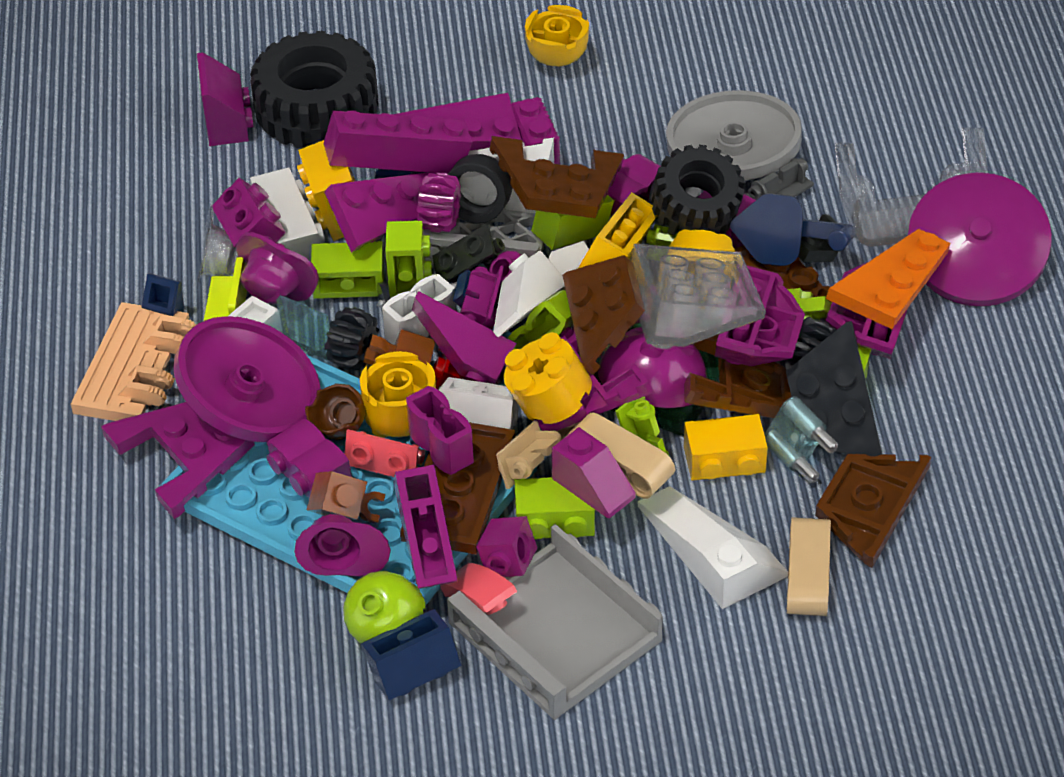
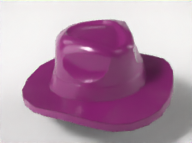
M245 232L240 236L236 250L238 257H244L245 268L240 276V280L249 294L272 305L283 300L285 296L295 301H305L314 293L318 285L319 275L312 262L306 257L286 249L283 244H276L268 236L254 232Z

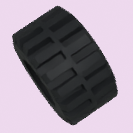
M700 144L698 148L686 145L683 151L677 148L671 152L670 157L666 156L662 161L661 167L658 169L651 196L652 210L654 215H659L658 222L660 225L669 226L668 232L672 235L684 229L707 230L717 234L719 232L722 234L726 233L730 228L731 221L737 216L745 191L743 189L745 180L744 177L740 176L742 170L739 165H732L733 158L729 155L722 156L720 154L721 150L715 147L712 151L707 149V145ZM684 188H700L708 192L712 198L700 199L693 197L685 192Z

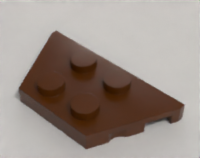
M625 255L567 271L562 275L581 362L584 368L592 375L601 367L596 363V359L608 344L616 348L625 337L627 330L637 322L645 311L634 265Z
M847 454L817 503L815 516L818 519L831 520V531L864 564L873 568L928 472L932 457L919 455L918 461H896L895 454H880L878 456Z

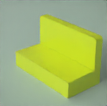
M236 257L233 276L211 277L203 321L228 316L246 301L247 290L243 287L240 276L245 268L244 257Z

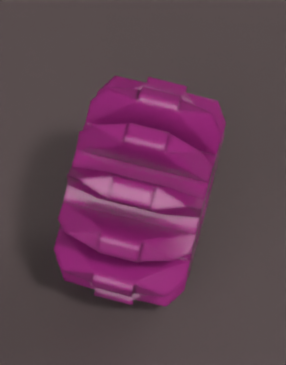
M437 172V174L429 173L423 178L422 185L419 187V197L417 198V220L422 221L423 229L441 233V231L450 232L456 226V220L459 218V208L461 207V185L456 176Z

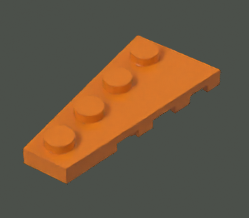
M917 229L831 286L826 299L893 329L943 261L951 243L933 233Z

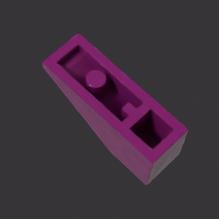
M418 291L414 299L412 311L459 375L465 377V380L496 384L506 367L505 358L507 354L515 349L517 343L502 335L497 337L491 329Z
M429 465L396 471L393 483L417 588L421 589L457 582L435 466Z

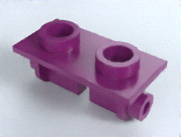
M500 266L497 274L490 273L485 267H477L471 271L465 293L467 295L463 300L460 311L464 316L491 330L495 324L497 308L494 307V304L499 301L504 266Z

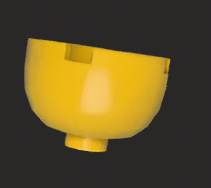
M567 5L548 6V11L538 14L537 9L527 17L525 22L526 44L529 52L540 63L556 67L569 65L577 61L587 49L589 21L582 18L580 10Z

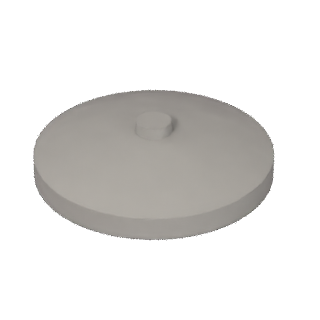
M744 90L716 92L690 101L672 116L666 131L667 148L671 156L672 151L677 148L683 151L686 145H692L693 148H698L699 144L707 145V149L712 151L715 147L721 150L720 154L722 156L729 155L733 158L732 165H739L742 170L740 176L744 177L745 181L757 179L778 171L797 155L802 142L801 121L791 106L771 95Z

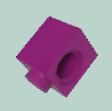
M527 516L491 519L476 546L483 566L503 577L524 576L537 550Z

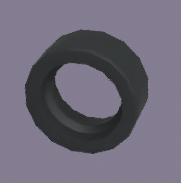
M470 154L460 159L448 175L456 176L458 181L466 172L484 174L493 182L497 190L494 202L490 205L482 206L470 202L460 190L461 207L459 208L458 215L461 220L473 224L487 223L497 218L509 202L513 189L510 184L511 177L508 172L501 170L498 165L499 161L494 157L484 154Z

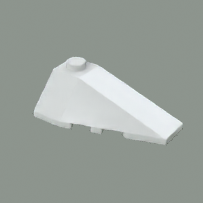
M671 486L654 493L648 499L638 501L639 509L722 609L788 577V571L764 544Z

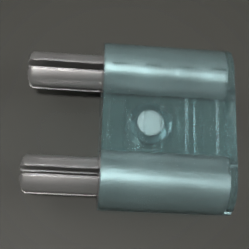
M797 396L790 397L783 403L764 434L767 447L791 471H798L809 483H814L819 478V473L807 462L818 443L828 453H833L838 448V443L826 432L827 426Z

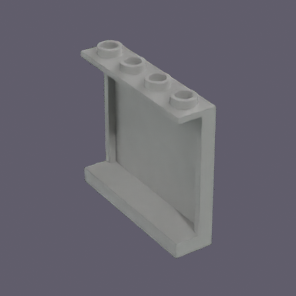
M556 524L551 527V543L534 554L524 576L504 577L514 584L517 590L516 593L506 599L507 605L504 608L487 615L460 590L447 599L449 624L553 720H556L662 641L663 616L654 604L645 602L634 592V589L626 580H620L608 570L606 564L599 557H593L581 547L580 542L575 536L566 534Z

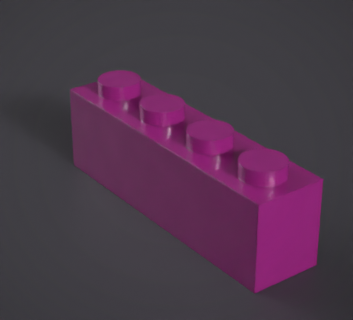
M332 111L323 144L330 166L449 174L460 159L468 156L472 140L467 125L463 120L425 118L423 116H397L388 113L371 114L356 111Z

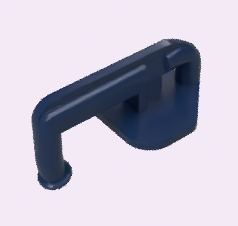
M773 193L763 194L730 223L733 233L756 261L762 264L779 266L789 265L796 260L800 253L801 236L828 239V243L833 250L842 251L856 234L855 228L850 224L803 219V207L795 197Z

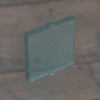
M280 295L276 301L284 335L289 337L308 355H315L327 360V350L324 349V345L327 342L326 333L330 329L328 315L308 307L303 302L298 303Z

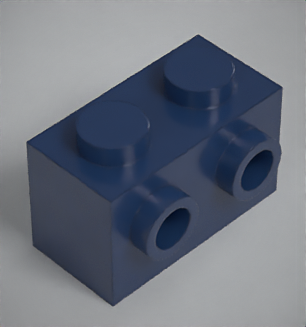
M435 609L413 618L393 630L386 631L361 643L374 681L389 701L398 696H404L433 679L444 677L450 671L462 666L450 628Z

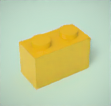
M759 414L684 422V451L691 481L766 472L768 447Z

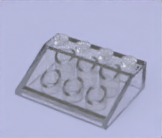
M634 244L631 262L634 265L645 308L639 321L647 344L660 349H670L673 346L685 347L765 318L766 310L741 252Z

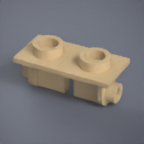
M533 421L496 454L498 468L502 474L506 489H510L515 484L514 479L528 478L532 474L533 469L544 460V457L552 453V447L562 440L561 435L557 431H540L538 421Z

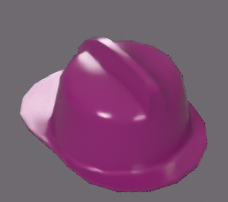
M329 514L320 517L310 527L302 531L296 540L294 553L297 562L306 571L315 575L365 576L368 573L378 572L384 568L389 561L391 549L386 537L376 528L367 524L352 522L349 518L339 514Z

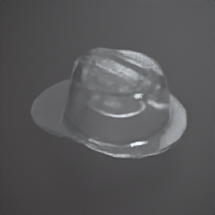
M211 206L207 214L203 242V259L197 282H200L202 276L212 277L233 274L236 257H238L237 250L225 230L213 224V207Z

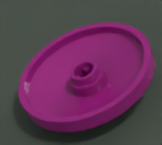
M990 173L962 174L934 186L917 204L911 216L908 235L920 229L933 233L951 243L947 255L929 278L926 285L945 299L970 306L997 305L1010 301L1026 292L1043 273L1051 248L1052 234L1049 219L1038 199L1021 184L1009 178Z
M224 316L198 323L187 332L174 359L176 384L184 400L192 410L216 429L247 441L267 442L302 419H306L305 407L313 404L317 390L321 389L319 378L312 362L295 342L275 328L248 318Z

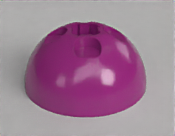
M642 326L627 331L625 337L616 348L612 345L607 348L599 364L601 367L598 369V377L601 383L604 384L635 363L654 390V392L645 396V400L654 407L677 408L692 405L684 402V383L689 373L707 378L703 358L694 344L681 333L664 329L660 326Z

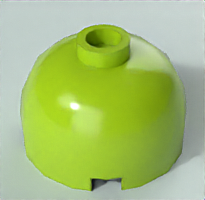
M389 571L371 572L358 579L348 591L343 605L344 622L352 637L361 644L422 615L423 609H425V600L417 586L403 575Z

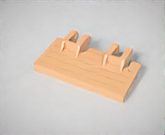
M121 302L71 402L73 414L118 421L145 413L146 405L162 406L167 398L166 392L163 390L170 389L175 379L171 373L165 371L171 358L170 353L176 354L187 332L197 325L191 319L189 320V313L177 311L174 316H169L141 308L142 305Z

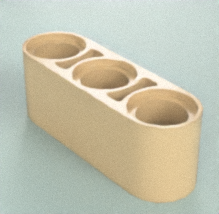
M597 413L588 414L566 435L568 436L580 427L605 444L636 495L643 499L650 498L675 473V465L664 451Z
M791 517L787 614L827 616L831 520Z

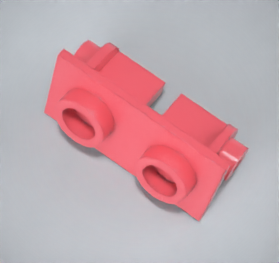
M349 429L346 431L344 454L349 459L351 467L394 477L396 471L417 468V464L422 465L424 462L425 450H421L417 444L410 445L370 435L364 431L357 432Z

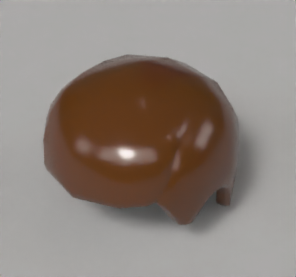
M335 383L324 389L317 390L313 404L305 407L306 419L314 424L325 438L342 440L346 439V431L348 429L357 431L366 416V408L361 394L351 385Z

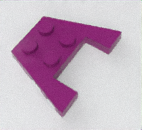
M567 327L559 337L570 344L581 361V357L578 354L579 348L574 328ZM635 363L603 385L598 382L594 375L588 372L591 377L592 388L589 396L585 392L580 400L582 406L575 414L553 424H544L542 420L535 419V421H538L542 431H558L581 422L590 413H604L625 403L647 396L654 392V390Z
M187 402L101 426L104 437L119 455L154 437L185 473L155 489L157 500L173 519H176L185 511L184 505L193 496L199 498L207 491L206 484L218 473L224 475L255 445L253 441L233 437L211 426L198 416Z

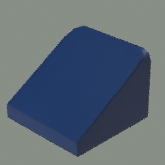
M148 273L141 308L169 316H174L177 311L183 312L184 301L181 281Z

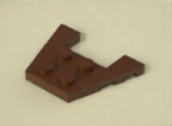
M492 136L489 147L492 155H498V165L501 170L509 173L511 177L510 184L525 209L596 218L607 197L610 186L615 181L617 172L622 167L624 158L622 153L593 150L590 169L582 164L560 165L546 159H538L536 161L525 160L523 141L519 139Z
M688 316L682 327L683 335L697 349L715 355L716 343L720 332L716 331L714 335H711L698 328L701 321ZM718 358L720 383L691 372L684 383V402L752 415L759 414V416L788 420L789 418L784 411L787 403L792 400L786 368L776 362L747 366L744 364H732L725 359Z

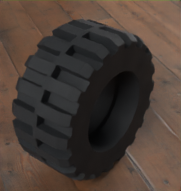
M307 31L299 32L298 36L294 37L288 35L281 38L279 43L273 42L270 44L265 52H261L252 66L250 83L256 120L263 128V131L272 138L276 137V140L282 144L288 145L291 143L295 148L302 149L305 146L325 140L332 111L377 113L379 104L374 60L362 45L360 46L357 41L350 37L345 39L342 34L334 32L331 35L327 34L326 31H316V33L308 34Z

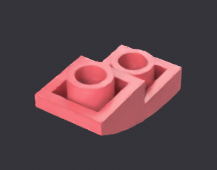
M467 563L456 571L457 582L440 585L445 597H451L460 590L487 615L504 608L507 605L506 599L517 592L514 584L487 567L475 563Z

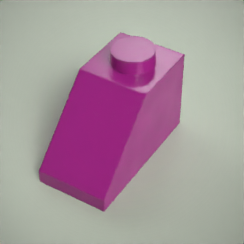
M580 427L552 447V479L606 518L610 519L636 498L634 489L609 448Z

